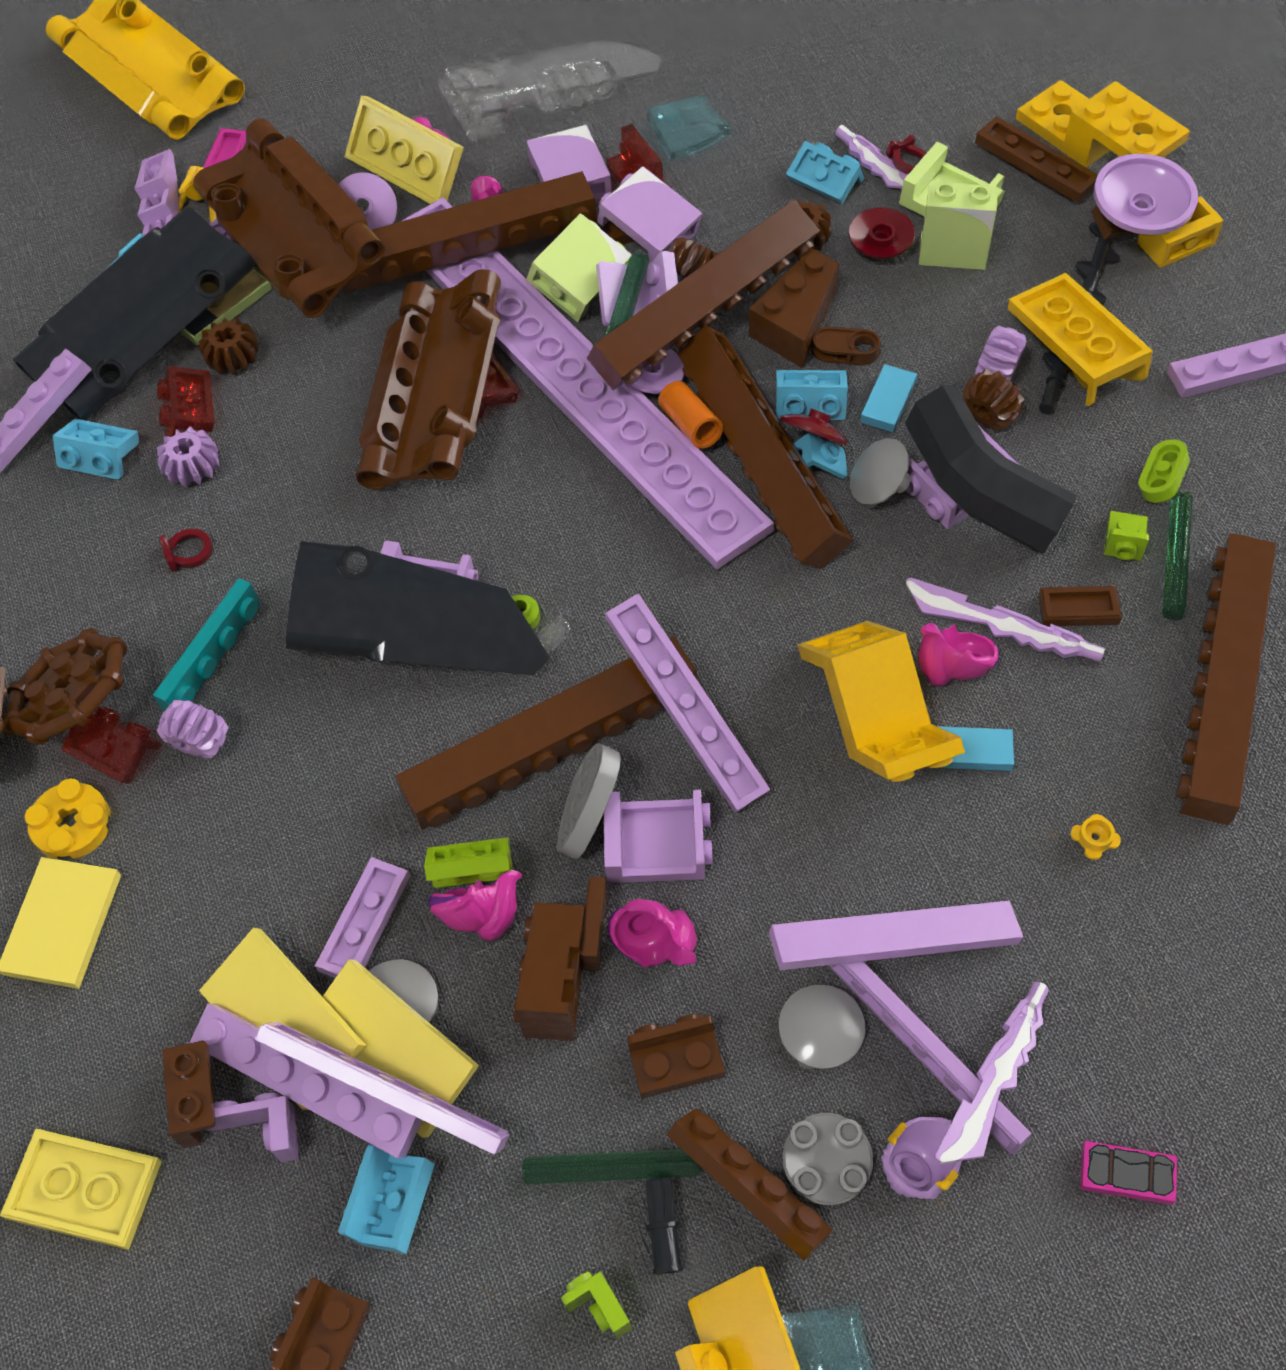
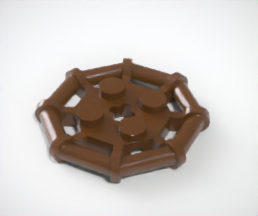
M90 628L82 630L79 636L51 649L49 647L40 651L42 655L18 681L11 682L7 689L9 701L6 714L2 717L4 720V732L10 735L17 734L22 736L32 745H43L52 736L77 725L84 727L90 722L89 716L113 690H118L123 683L121 668L122 659L127 652V646L121 638H109ZM97 650L102 651V652H100L98 655L95 656ZM25 701H29L28 706L24 708Z

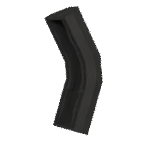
M955 384L942 385L915 402L905 425L941 489L969 516L1041 554L1045 553L1078 495L1002 455L986 440Z

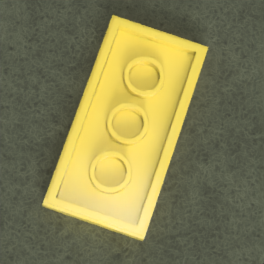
M361 96L344 157L425 202L432 204L441 198L448 201L464 147L369 96Z
M252 928L199 990L210 1004H217L258 1027L265 1023L278 1021L353 1058L366 1046L360 1037L260 928ZM297 1103L302 1110H309Z
M349 959L323 995V998L366 1044L355 1057L356 1059L439 1099L453 1104L479 1067L474 1060L356 960ZM422 1120L417 1133L422 1138L429 1137L436 1126Z

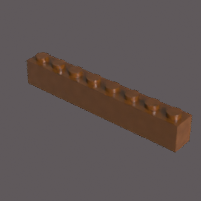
M583 171L372 229V232L385 246L384 255L379 262L349 280L343 286L344 293L563 232L580 213L587 219L597 222L595 197Z
M792 200L595 343L586 359L613 391L623 383L627 387L632 385L642 376L643 372L641 370L650 364L652 368L659 365L669 355L666 351L674 345L677 349L683 347L693 338L692 332L700 327L702 329L705 325L710 327L718 319L717 313L725 309L726 312H730L743 300L741 296L747 291L751 294L757 292L767 282L765 279L771 273L775 277L789 267L791 264L789 260L794 256L801 259L815 246L812 240L820 230L798 203Z
M705 325L677 353L684 364L682 370L699 389L697 396L722 422L723 432L729 439L727 446L741 459L744 464L742 471L746 477L758 487L760 501L773 512L776 517L774 524L791 542L792 547L790 550L793 556L801 564L805 565L807 563L822 569L854 540L728 338L724 334Z
M1230 533L1224 547L1217 546L1215 550L1212 568L1218 569L1217 577H1212L1207 592V599L1213 600L1212 608H1207L1202 624V630L1208 631L1207 640L1203 639L1201 641L1197 655V662L1203 663L1202 672H1197L1192 687V695L1198 696L1197 705L1191 706L1187 719V728L1193 729L1191 739H1186L1181 756V762L1187 763L1186 774L1181 773L1176 788V797L1182 798L1180 814L1230 825L1240 809L1276 542Z
M674 636L670 637V641L697 679V669ZM630 657L396 775L395 778L421 830L430 826L436 827L444 824L451 815L465 808L479 806L488 796L500 790L514 788L522 779L529 775L551 769L557 761L570 754H580L586 751L592 743L606 736L612 737L619 734L627 725L639 719H648L654 716L664 706Z

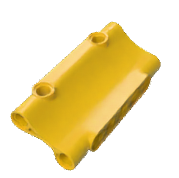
M94 0L87 11L76 19H68L62 15H56L46 25L47 36L63 49L62 52L142 118L153 126L158 127L171 139L179 140L185 137L206 115L221 107L239 102L244 95L245 84L240 78L154 13L140 0Z

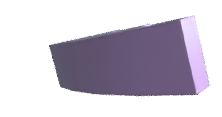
M170 149L146 158L141 163L135 191L141 198L137 215L144 224L143 235H146L156 227L161 229L179 213L177 175L174 156Z

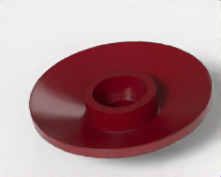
M883 207L871 208L859 213L852 220L849 227V239L853 247L860 253L872 258L888 259L905 253L912 246L915 239V227L912 221L898 210Z
M811 408L808 415L787 414L780 417L781 421L847 445V439L828 423L830 415Z

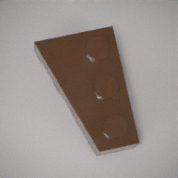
M813 248L807 252L749 308V337L803 368L806 362V355L813 344V335L819 329L821 322H824L837 293L839 263Z
M535 902L532 917H526L524 940L527 942L525 956H521L520 983L514 1004V1023H519L524 1038L575 1041L583 970L580 951L585 905Z

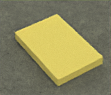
M41 857L0 959V974L79 989L121 878L117 869Z
M35 1129L0 1216L6 1220L129 1250L162 1161L157 1157Z

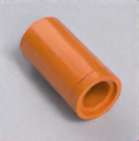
M674 381L663 388L658 398L660 408L693 445L703 449L715 444L723 432V424L685 382Z

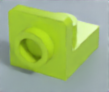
M1110 511L1107 520L1103 555L1114 556L1122 560L1132 559L1141 561L1149 541V534L1146 533L1148 517Z
M601 1271L594 1276L590 1272L583 1273L566 1286L568 1292L561 1297V1300L569 1312L594 1298L596 1302L588 1308L602 1333L611 1328L618 1339L633 1329Z

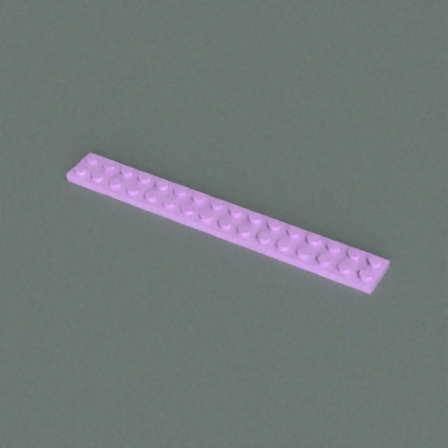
M441 198L402 221L453 206L444 198ZM497 250L426 270L442 289L456 286L470 274L480 269L490 270L500 277L501 286L495 312L500 315V323L494 342L716 570L774 531V522L702 451L695 447L640 390L632 386L627 387L624 383L614 391L586 359L594 345L533 285L526 281V278Z

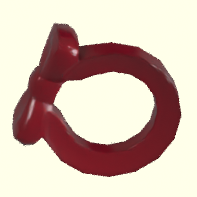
M913 135L908 136L901 142L890 141L886 149V156L892 157L894 166L905 174H909L915 166L905 163L901 159L900 152L907 151L921 159L927 154L921 148L914 146L916 138Z
M199 529L182 530L168 541L165 535L159 537L163 556L171 572H176L178 567H198L210 558L213 551L211 539L207 533ZM186 538H198L204 543L202 551L194 557L185 558L173 556L172 554L177 545Z

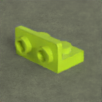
M509 837L427 847L424 863L426 881H432L433 887L439 888L475 883L478 879L482 882L497 880L505 871L513 870Z

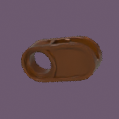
M833 326L822 327L813 335L812 353L816 359L826 363L869 365L878 359L881 341L877 333L872 330ZM859 343H867L872 346V349L862 352L857 350L855 346Z

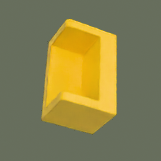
M1199 196L1192 217L1183 226L1164 234H1139L1137 243L1159 268H1162L1215 245L1224 220Z

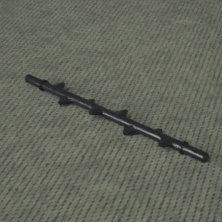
M1091 222L1088 229L1096 234L1099 240L1091 261H1077L1075 268L1085 278L1082 287L1100 304H1105L1107 297L1099 292L1096 286L1104 263H1118L1120 256L1111 247L1113 238L1104 240L1097 223ZM1045 352L1042 359L1051 368L1052 372L1046 379L1047 386L1039 410L1044 414H1050L1053 412L1060 389L1064 387V377L1068 366L1055 353Z

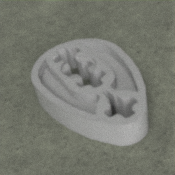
M598 743L590 749L580 764L573 779L562 814L556 847L558 852L578 859L585 851L600 822L617 780L621 756L618 751Z

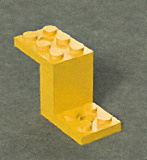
M864 621L797 644L802 660L824 669L849 758L887 780L899 782L913 777L915 770L927 766L929 768L946 766L953 762L952 757L965 753L960 736L937 727L930 722L905 632Z

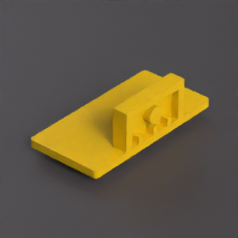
M753 1267L688 1301L700 1344L688 1345L675 1352L680 1370H800L764 1267Z

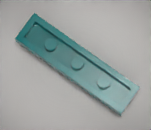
M241 578L237 579L154 692L153 697L162 712L166 711L173 700H189L193 702L196 691L204 680L214 673L217 662L225 651L234 645L238 633L245 623L255 616L260 602L250 582Z

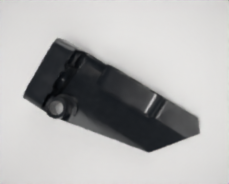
M308 541L300 542L290 597L286 649L362 656L372 660L534 675L550 659L535 632L505 588L367 550L361 546H345ZM353 554L364 555L367 559L366 569L359 574L350 573L347 569V560Z

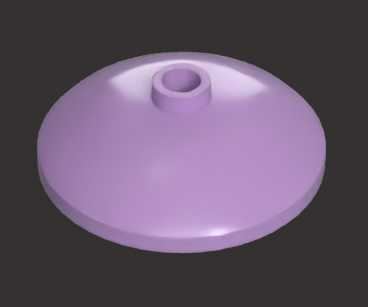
M1129 154L1110 161L1101 169L1094 185V199L1101 213L1116 226L1136 234L1156 235L1174 231L1189 221L1198 202V191L1192 177L1173 161L1151 154Z

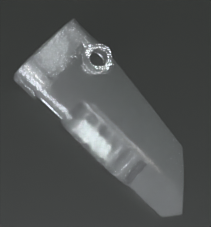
M594 41L501 58H496L490 54H480L475 57L474 63L440 69L438 72V85L443 97L471 142L475 143L498 138L502 133H505L510 111L514 108L538 104L543 112H553L605 101L615 94L620 81L657 74L661 57L632 45L611 41Z

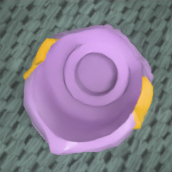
M917 1117L905 1123L901 1122L888 1137L889 1143L883 1149L884 1154L881 1156L882 1168L887 1176V1182L890 1183V1188L895 1190L897 1194L904 1195L907 1198L912 1197L915 1199L918 1197L920 1199L933 1200L941 1192L948 1190L957 1179L961 1161L939 1164L934 1158L952 1120L940 1117Z

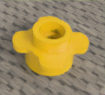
M1094 814L1086 819L1082 826H1073L1070 832L1072 840L1081 844L1085 849V856L1091 860L1100 859L1103 852L1108 849H1117L1121 843V838L1115 833L1112 823L1099 814ZM1093 834L1098 835V836H1099V839H1098V840H1094V839L1092 838V835H1093Z

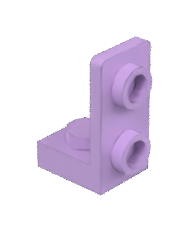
M264 1093L256 1096L255 1101L238 1104L236 1101H220L214 1103L216 1125L213 1128L207 1129L208 1131L269 1121L263 1124V1140L266 1150H271L280 1162L299 1159L295 1107L286 1096H281L279 1093Z

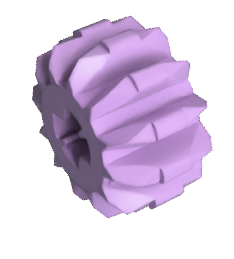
M999 325L995 327L987 339L975 374L977 375L978 372L982 373L985 369H989L993 373L1000 371L1003 377L1012 379L1026 345L1025 335L1018 333V330L1010 327L1005 328Z
M190 426L185 432L181 433L176 429L173 437L164 436V445L157 447L158 466L173 485L180 482L187 488L191 482L195 481L201 486V479L204 477L213 478V469L219 467L218 448L204 430L196 432Z
M173 700L159 720L160 724L157 733L164 742L171 744L173 748L179 749L185 754L188 753L197 758L203 757L206 759L212 758L216 755L219 748H222L227 738L226 733L229 727L221 716L214 714L213 710H208L201 704L196 705L189 700Z

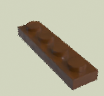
M997 116L976 134V144L1077 203H1080L1094 190L1098 174Z
M697 1107L676 1121L669 1130L667 1136L803 1261L811 1256L833 1231L814 1209L801 1202L786 1188L782 1180L771 1175L752 1158L746 1148L733 1141L718 1127L717 1123L710 1116L703 1114Z

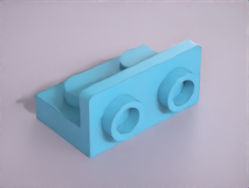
M804 141L786 172L788 180L842 205L855 182L861 184L865 178L860 163L853 157L844 155L842 158L833 154V151L822 143L817 142L814 145L807 141Z
M776 370V417L780 419L781 415L787 414L808 415L812 408L830 415V420H845L848 392L846 370Z
M74 419L53 435L56 464L59 468L118 480L123 476L122 458L139 444L138 431Z

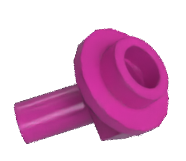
M489 176L476 177L470 187L471 199L473 201L502 194L500 183Z

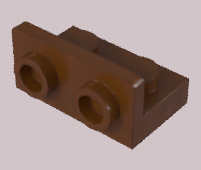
M698 1013L688 1014L678 1018L676 1024L659 1027L658 1024H649L639 1027L634 1031L633 1035L627 1036L628 1048L641 1099L725 1077V1069L715 1037L714 1023L711 1015L701 1017V1014Z
M203 1040L162 1049L169 1135L184 1149L202 1145L200 1131L213 1128L216 1125L209 1046Z
M312 1277L308 1287L303 1286L295 1297L291 1310L294 1317L287 1333L282 1332L274 1343L270 1355V1360L273 1361L270 1370H343L371 1305L362 1299L327 1286L321 1280Z

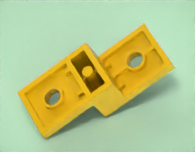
M1059 80L1018 108L1016 120L1086 168L1109 151L1114 152L1120 157L1129 154H1151L1164 158L1185 143L1190 133L1189 129L1117 81H1114L1089 99L1064 81Z

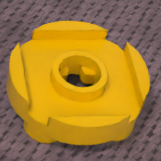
M70 778L63 780L59 785L44 792L26 810L25 821L28 824L30 839L43 854L54 859H59L57 856H70L72 859L91 853L103 842L109 830L106 825L109 820L108 815L111 817L108 803L97 789ZM76 813L74 816L76 823L73 826L69 827L67 824H64L60 827L64 817Z

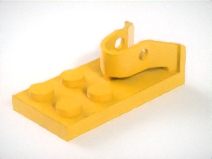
M1067 273L1009 298L1008 310L1072 370L1074 377L1081 386L1086 388V406L1094 404L1097 387L1113 379L1142 381L1148 377L1153 350Z

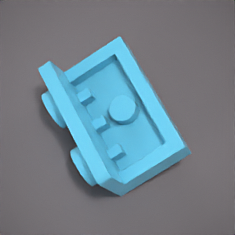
M369 1144L359 1166L352 1192L344 1210L339 1234L364 1247L406 1254L435 1164L426 1158L408 1155L406 1158L397 1159Z

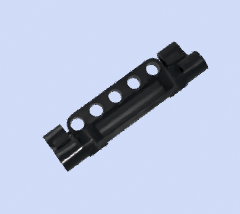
M186 206L161 229L156 227L149 231L52 316L39 330V336L16 355L13 361L34 382L42 376L50 367L52 360L59 356L65 348L85 362L92 370L63 401L62 405L77 419L86 421L110 398L123 393L127 381L208 307L220 305L224 300V296L257 267L256 262L241 245L223 236L192 208ZM210 282L217 285L219 289L215 293L209 294L200 287L204 283ZM106 371H115L120 375V378L117 382L109 384L102 381L101 376Z

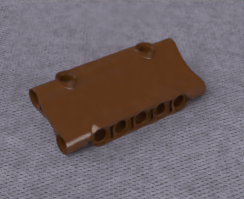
M258 118L248 125L245 146L230 159L203 168L195 175L194 187L215 211L218 224L235 243L241 245L252 256L258 270L276 289L279 295L284 299L291 300L307 318H315L322 315L336 294L349 280L379 262L384 255L385 246L383 242L368 227L365 215L359 206L292 136L284 138L267 119Z
M480 269L470 274L456 286L443 290L432 288L418 281L410 282L405 286L399 308L400 318L391 324L387 330L360 433L359 442L362 454L356 473V480L362 486L368 489L379 490L406 480H453L459 475L464 448L469 445L476 432V422L496 331L500 323V315L495 312L501 279L496 273Z

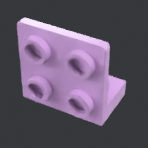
M661 251L648 267L600 261L596 265L603 325L619 327L678 284L674 252Z

